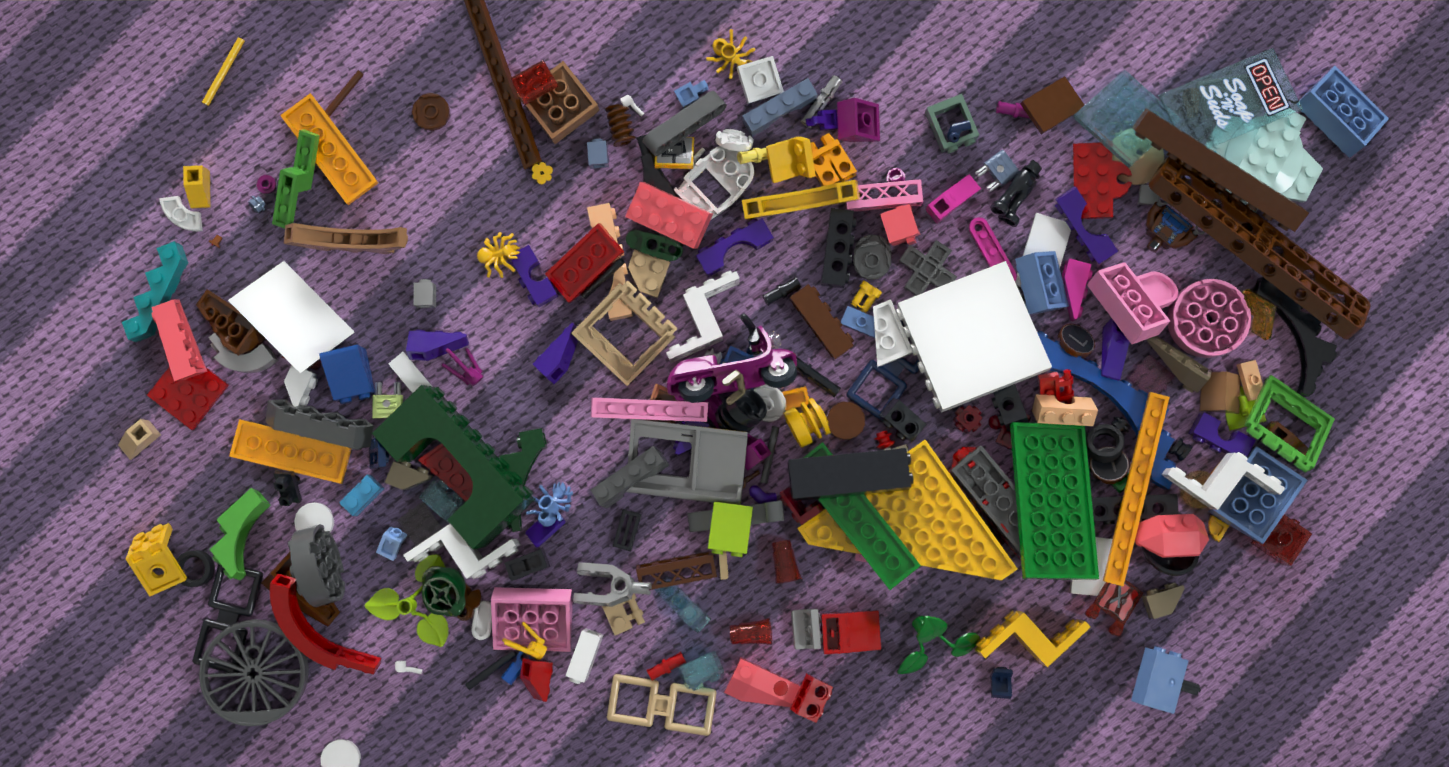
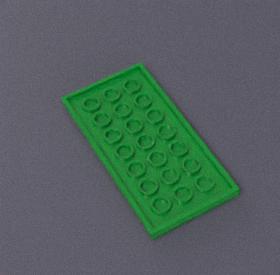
M1011 423L1010 431L1022 578L1098 580L1099 569L1085 426Z

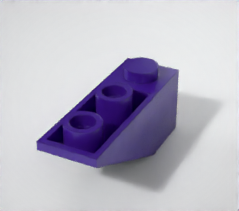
M1112 318L1103 326L1101 376L1119 381L1130 342Z
M573 323L566 327L563 333L533 363L553 384L567 372L578 343V339L571 334L576 328Z
M409 331L406 353L409 360L429 361L447 354V348L455 351L468 346L469 341L467 334L462 332Z

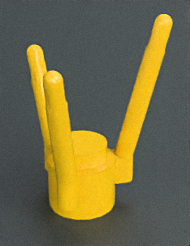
M522 622V625L537 641H531L528 647H524L505 638L502 639L504 645L529 654L538 660L542 659L547 650V647L543 645L545 640L540 638L525 622Z

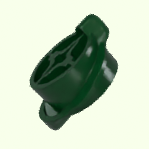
M429 567L422 577V599L425 607L436 615L459 616L466 604V584L462 574L454 568Z

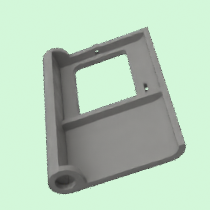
M631 419L628 463L638 457L639 437L690 442L692 450L690 474L688 477L656 474L639 481L626 492L741 505L748 432Z

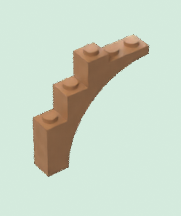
M291 223L285 225L284 244L322 251L336 249L353 253L367 251L391 254L394 253V250L406 248L408 242L407 228L402 227L379 230H355Z

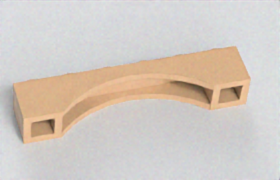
M610 203L587 207L591 228L601 223L618 243L617 238L621 236L619 227L614 225V219H617L615 208H611ZM626 263L614 273L610 292L619 283L623 285L626 282L625 274H628ZM620 299L608 311L610 321L633 317L632 310Z

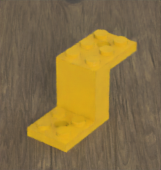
M1012 610L1004 617L1005 622L1001 625L998 623L990 630L992 634L987 638L982 637L976 643L977 647L974 650L980 656L987 658L1013 634L1039 664L1048 667L1078 640L1090 626L1086 621L1072 619L1065 625L1066 629L1061 634L1058 632L1049 640L1024 612L1018 610L1014 612Z

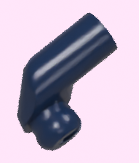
M966 120L952 124L947 133L948 141L956 143L962 131L971 129L970 121Z

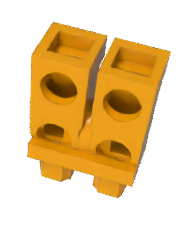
M829 133L822 136L820 141L823 147L820 149L817 148L814 142H811L815 174L821 186L845 182L856 176L857 170L838 139L834 140Z

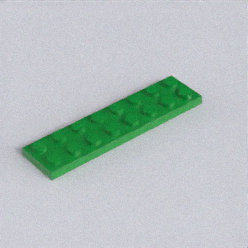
M822 442L803 458L830 456L832 453ZM864 494L818 499L889 590L893 589L921 566Z

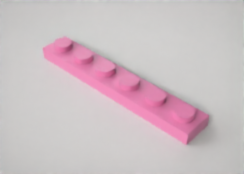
M591 398V417L707 422L708 402L691 403L686 401Z

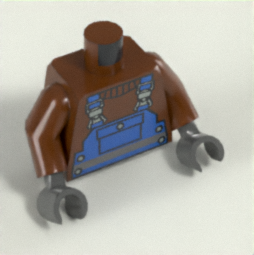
M1159 196L1158 202L1153 204L1146 218V227L1148 229L1146 234L1152 238L1147 244V248L1150 251L1156 253L1161 246L1166 250L1169 248H1181L1195 240L1198 234L1205 233L1200 231L1197 225L1195 230H1192L1194 226L1166 205L1168 203L1161 200Z

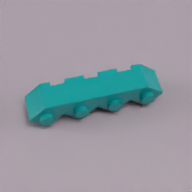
M175 241L157 248L163 266L145 272L151 291L133 297L139 315L122 322L127 339L130 341L139 342L155 335L158 328L152 318L153 311L151 307L170 300L180 282L184 269H186L189 263L183 246Z

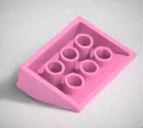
M494 587L491 597L493 650L513 649L504 645V642H502L503 638L524 647H528L531 641H537L522 625V622H525L540 638L545 640L543 645L547 647L546 651L571 652L572 589Z

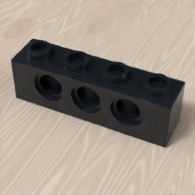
M831 208L821 286L844 288L845 284L849 283L850 273L847 272V265H851L852 261L849 247H853L854 235H851L852 228L856 227L857 217L853 216V210ZM838 226H844L847 232L845 234H839L836 228ZM838 244L842 245L844 247V252H836L834 246ZM839 263L842 266V270L839 272L834 271L832 264Z

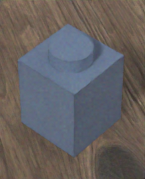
M593 139L591 142H587L590 169L609 167L607 142L603 141V139Z

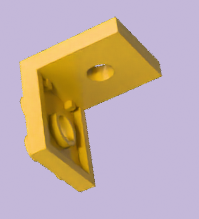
M169 523L165 525L159 524L147 533L141 532L133 538L126 556V561L149 597L182 583L187 578L167 546L173 530ZM161 568L164 573L157 575L153 572V569Z

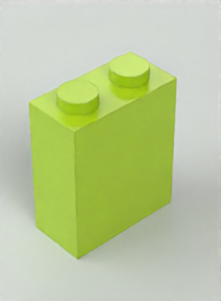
M714 502L708 549L712 550L711 553L723 555V551L731 552V556L742 557L743 554H747L753 507Z

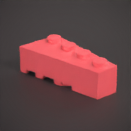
M173 299L151 307L153 311L152 318L157 324L159 336L162 340L174 381L186 380L208 372L180 300Z

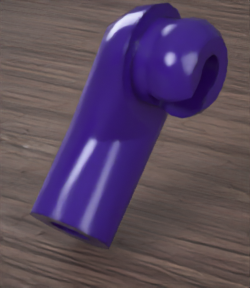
M757 485L749 488L750 496L759 504L777 501L776 493L766 494Z

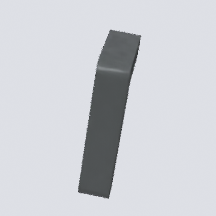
M782 501L747 505L753 507L751 525L784 521ZM713 510L687 513L689 532L710 530Z

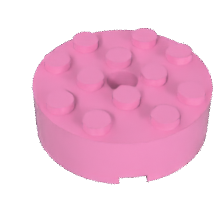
M1204 279L1182 289L1178 293L1177 299L1169 306L1167 314L1170 320L1168 329L1174 342L1186 353L1200 358H1213L1236 349L1246 338L1251 325V311L1247 306L1244 295L1232 284L1218 279ZM1207 314L1211 316L1212 323H1209L1207 320Z

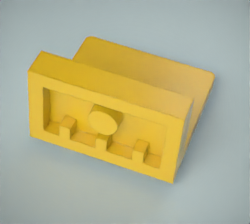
M798 136L766 146L773 183L796 176L807 178L816 176L810 139Z

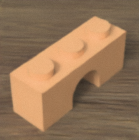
M1036 394L1032 407V413L1037 423L1094 426L1098 412L1094 401L1090 397H1073L1071 404H1064L1059 402L1054 395Z

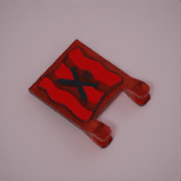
M1126 579L1124 587L1106 582L1093 604L1085 611V615L1088 618L1096 619L1101 609L1116 620L1108 631L1110 634L1119 637L1143 592Z

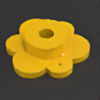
M541 162L539 165H533V179H537L539 184H544L546 180H551L550 174L553 172L551 166H546L544 162Z

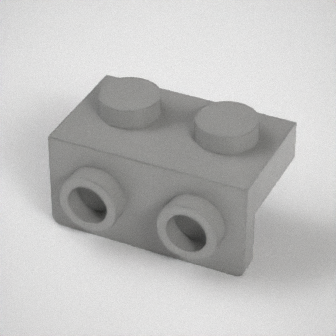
M818 609L792 610L794 649H821L823 637L820 632L821 616L818 613Z

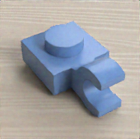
M705 80L695 86H692L691 82L675 90L674 93L684 109L699 99L698 94L704 93L709 88Z

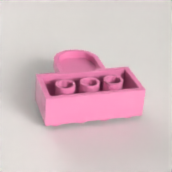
M1125 262L1097 271L1087 284L1131 344L1159 335L1170 322L1162 308L1170 306L1178 297L1176 284L1165 274L1149 272L1136 277Z

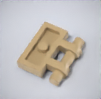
M635 594L632 595V599L615 606H602L615 636L633 628L630 622L632 619H635L638 625L645 623L642 616L643 611L637 605ZM627 602L632 610V613L627 615L623 606Z

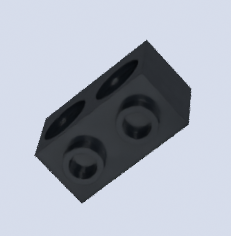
M892 398L878 415L883 419L882 424L889 429L893 428L896 431L895 435L902 441L908 440L912 442L927 425L906 405L895 398ZM897 411L896 419L892 420V413ZM910 423L911 429L906 432L905 426Z
M539 549L504 563L511 581L550 567L544 549Z

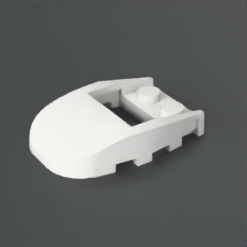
M718 146L710 151V154L702 159L700 158L695 163L696 165L683 178V183L678 189L675 188L674 192L682 200L713 213L712 220L727 210L749 186L754 176V167L752 162L739 164L737 153L742 151L728 150ZM705 169L731 194L718 208L692 182Z

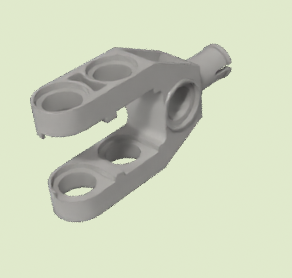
M578 563L577 574L607 577L613 578L611 582V593L607 594V596L595 595L592 592H588V594L574 593V603L612 607L632 599L633 594H651V591H649V589H652L651 583L635 582L630 575L614 565ZM625 583V588L622 591H618L619 584Z

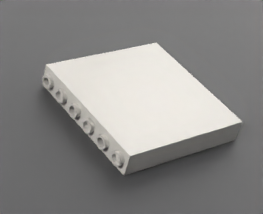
M1006 261L899 302L895 310L899 321L902 320L905 327H903V330L906 333V338L910 337L912 342L910 345L913 350L912 353L914 356L917 355L920 361L917 363L921 373H925L927 389L933 392L934 398L932 400L936 409L939 408L941 412L1029 379L1052 368Z

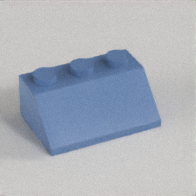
M1055 251L1035 252L1015 259L1029 315L1069 307Z

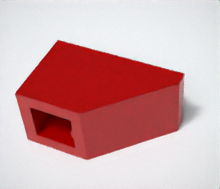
M523 658L520 679L534 699L547 702L550 693L549 685L553 673V662L542 659Z

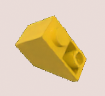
M202 165L183 166V185L190 208H211L210 170Z

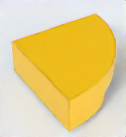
M1211 515L1208 522L1209 533L1215 541L1220 542L1229 525Z

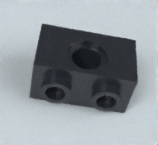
M1015 384L993 392L995 397L991 399L995 409L999 408L1001 414L997 416L1001 426L1005 425L1007 431H1009L1010 425L1013 422L1029 423ZM1008 405L1014 406L1013 409L1009 411L1005 410V407Z

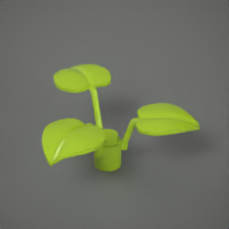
M434 554L422 560L415 570L416 580L422 582L423 574L431 566L445 567L441 556ZM423 585L410 597L400 601L398 593L393 589H380L364 605L371 614L383 620H393L400 614L407 615L409 613L413 616L423 617L424 619L419 621L417 625V634L422 641L442 647L447 640L449 628L447 620L443 615L431 613L427 616L426 614L416 612L417 602L414 598L422 591Z

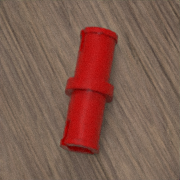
M679 652L667 660L664 658L661 660V663L647 669V673L653 681L665 673H671V670L687 662L682 653Z

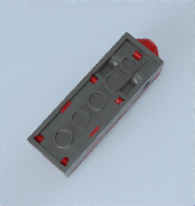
M982 445L977 447H961L953 454L952 467L948 472L1021 560L1015 485Z

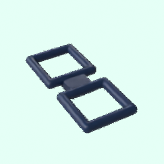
M902 357L877 368V362L870 360L850 387L846 396L882 421L883 419L878 416L882 410L876 409L859 397L856 392L874 369L898 386L883 407L884 409L892 398L899 399L907 388V383L898 378L904 368L912 374L918 373L919 367L917 363L920 361L917 359L913 365Z

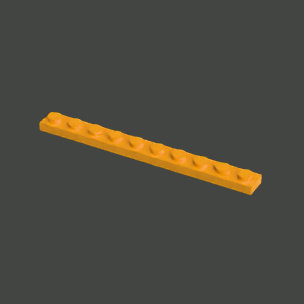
M1153 392L1148 393L1103 577L1104 582L1124 587L1170 398L1168 396Z

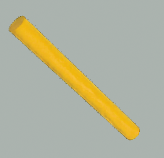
M238 37L202 101L205 105H210L245 41Z

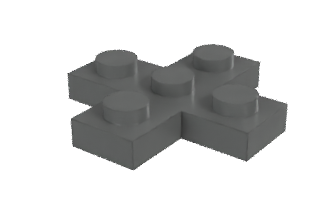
M937 240L926 255L909 245L898 261L914 272L904 288L917 296L922 294L930 283L938 288L955 281L957 276L942 267L952 250Z

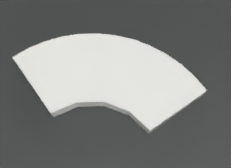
M179 196L159 198L163 212L175 225L188 231H203L201 213L186 209Z

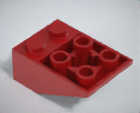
M879 610L820 613L823 654L881 650Z

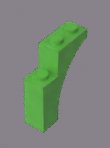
M250 488L217 519L221 525L219 527L220 530L226 535L210 549L214 555V561L225 569L223 570L224 574L230 579L234 578L240 581L246 576L243 555L248 534L260 515L271 506L266 498L253 488Z

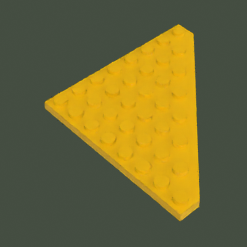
M926 440L907 452L911 456V465H908L909 473L912 472L914 483L911 484L909 490L864 494L921 566L996 580H1003L1018 569ZM826 509L797 528L808 545L861 554Z

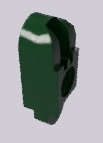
M637 229L630 231L626 236V242L630 248L666 261L678 260L683 254L684 248L682 243L667 236ZM651 239L657 242V247L654 250L649 247ZM670 246H674L676 248V251L674 253L669 252Z

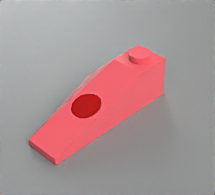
M740 657L724 693L744 702L791 707L800 685Z

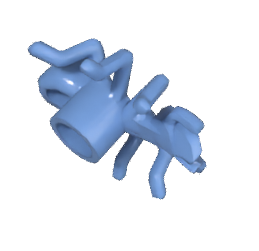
M558 482L557 485H553V497H551L543 486L539 485L540 490L545 496L540 500L535 497L533 498L539 504L542 511L530 510L526 511V514L538 515V521L543 526L548 527L555 523L556 515L558 521L563 520L559 509L569 512L570 504L564 507L559 505V503L571 502L573 491L570 492L571 487L569 486L566 491L565 484Z

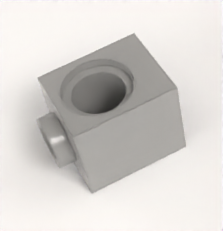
M421 279L419 283H414L413 305L415 307L436 308V285L431 280Z

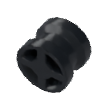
M1178 437L1171 445L1168 453L1176 455L1177 459L1182 461L1193 447L1190 444H1185L1183 439Z

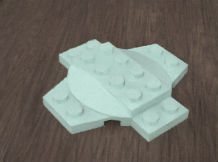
M1286 109L1269 117L1265 112L1264 116L1248 120L1250 121L1248 123L1241 118L1231 116V119L1219 118L1227 121L1228 125L1224 126L1225 129H1222L1216 123L1210 134L1212 138H1209L1213 141H1206L1205 146L1216 151L1219 155L1290 200L1303 203L1307 200L1323 168L1303 148L1299 135L1307 119L1306 117L1291 109ZM1243 199L1240 200V201L1243 202L1245 205L1248 203L1247 201H1245V200H1243Z

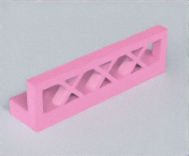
M921 179L858 185L859 193L862 194V197L857 201L846 202L845 208L846 210L858 212L890 209L907 204L921 206L923 203ZM909 185H917L918 195H910L905 189ZM890 187H895L900 193L897 197H891L886 191ZM871 189H877L882 193L877 199H872L867 195Z

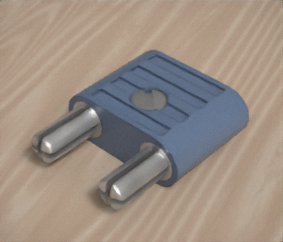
M1001 150L984 162V166L977 170L975 174L977 177H980L988 171L995 181L987 186V190L992 192L998 186L1002 187L1007 184L1020 171L1006 152Z

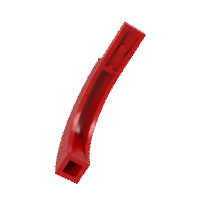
M277 574L270 583V602L275 619L288 640L308 658L327 668L336 670L339 665H342L346 668L374 675L381 664L382 658L337 645L320 635L308 623L300 609L296 595V579Z

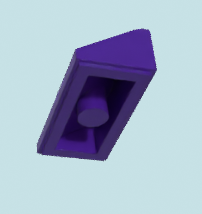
M556 515V521L553 525L546 527L537 521L525 533L537 548L562 527L566 521L564 518L562 521H558Z

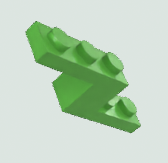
M304 129L299 130L294 167L280 170L273 225L285 229V225L293 223L298 193L311 190L320 135Z

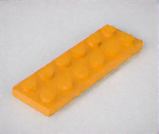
M311 93L280 115L297 139L299 130L303 129L320 135L316 164L347 205H350L379 183Z
M239 419L229 457L343 484L352 448L274 430L270 426Z

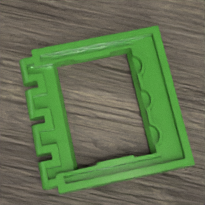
M1270 375L1266 378L1244 426L1247 427L1246 432L1257 440L1262 437L1261 443L1273 451L1278 449L1277 454L1290 463L1295 460L1293 465L1306 473L1315 467L1335 419ZM1270 398L1316 429L1306 455L1259 424L1262 415L1265 414L1271 402Z

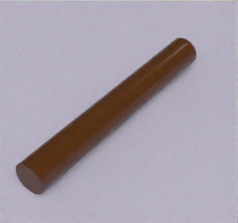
M358 70L326 108L325 112L329 117L364 76L362 72Z

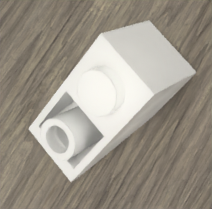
M291 365L284 380L291 402L294 407L307 406L310 400L308 395L318 382L317 374L306 369L299 373Z

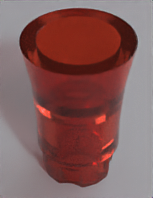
M783 540L772 543L775 584L802 579L796 563L794 550L791 549V541Z
M766 618L759 621L739 623V625H730L731 644L772 645L771 619Z

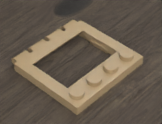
M626 281L623 285L619 283L571 333L626 386L675 338L673 333L678 329L668 319L662 324L661 321L665 316L655 306L648 311L647 308L651 302L641 293L634 297L633 294L637 289L629 281ZM618 299L627 305L660 337L639 357L640 359L634 365L593 327L598 319L600 320Z

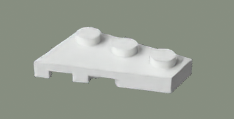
M888 300L873 306L878 368L912 354L913 350L910 347L908 338H906V333L899 321L892 301Z

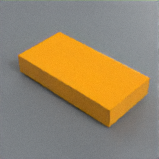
M806 386L782 392L786 399L785 411L793 407L796 409L801 408V403L803 402L806 406H809Z

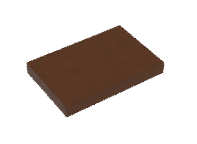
M1065 76L1020 103L1041 135L1086 108Z

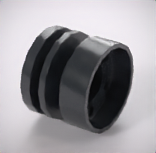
M749 388L745 389V394L733 404L728 405L726 400L723 401L716 409L715 417L721 429L744 431L749 434L766 416L767 408L762 397Z

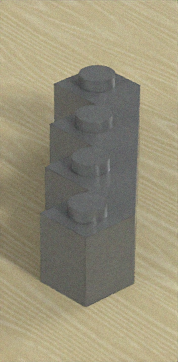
M287 399L268 400L265 422L274 430L355 450L371 446L374 426L365 418L347 420L339 412L320 413L313 406L294 407Z

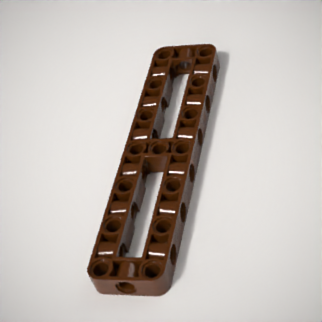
M1168 156L1158 167L1148 184L1155 194L1332 331L1347 340L1364 326L1370 310V302L1365 296L1243 202L1233 198L1226 189L1222 191L1214 185L1215 181L1212 179L1207 181L1198 175L1200 172L1195 168L1191 171L1183 166L1184 162L1179 158L1175 161Z

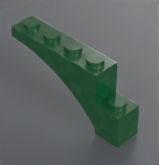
M542 428L519 432L520 437H517V444L519 449L522 448V451L499 456L507 463L506 467L508 470L518 475L520 478L519 482L523 487L537 457L543 449L547 448L545 432ZM521 514L508 525L512 532L523 531Z

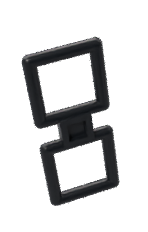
M218 564L208 606L219 609L217 621L211 619L203 620L192 659L194 664H201V657L209 628L223 631L227 627L238 623L240 615L247 617L253 615L263 578L261 571L244 567L246 576L254 578L247 607L243 608L217 601L224 576L223 570H225L222 565ZM246 628L237 629L243 645H245L248 630ZM236 644L234 653L241 658L242 653L238 644ZM233 658L232 663L239 665V663ZM209 661L208 668L223 672L238 671L220 663Z

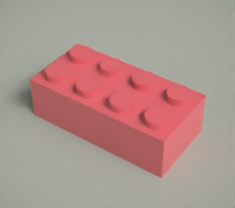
M640 182L625 217L693 249H698L713 213L646 182Z

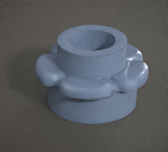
M251 196L252 199L248 201L251 208L256 213L265 211L264 206L266 204L262 198Z

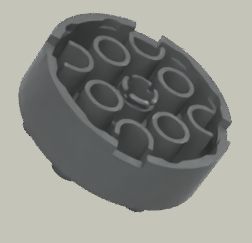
M321 524L295 531L291 540L288 541V547L292 563L290 573L296 579L299 595H303L305 600L313 607L342 600L345 593V582L341 579V573L344 572L338 546L330 531L325 532L324 525Z

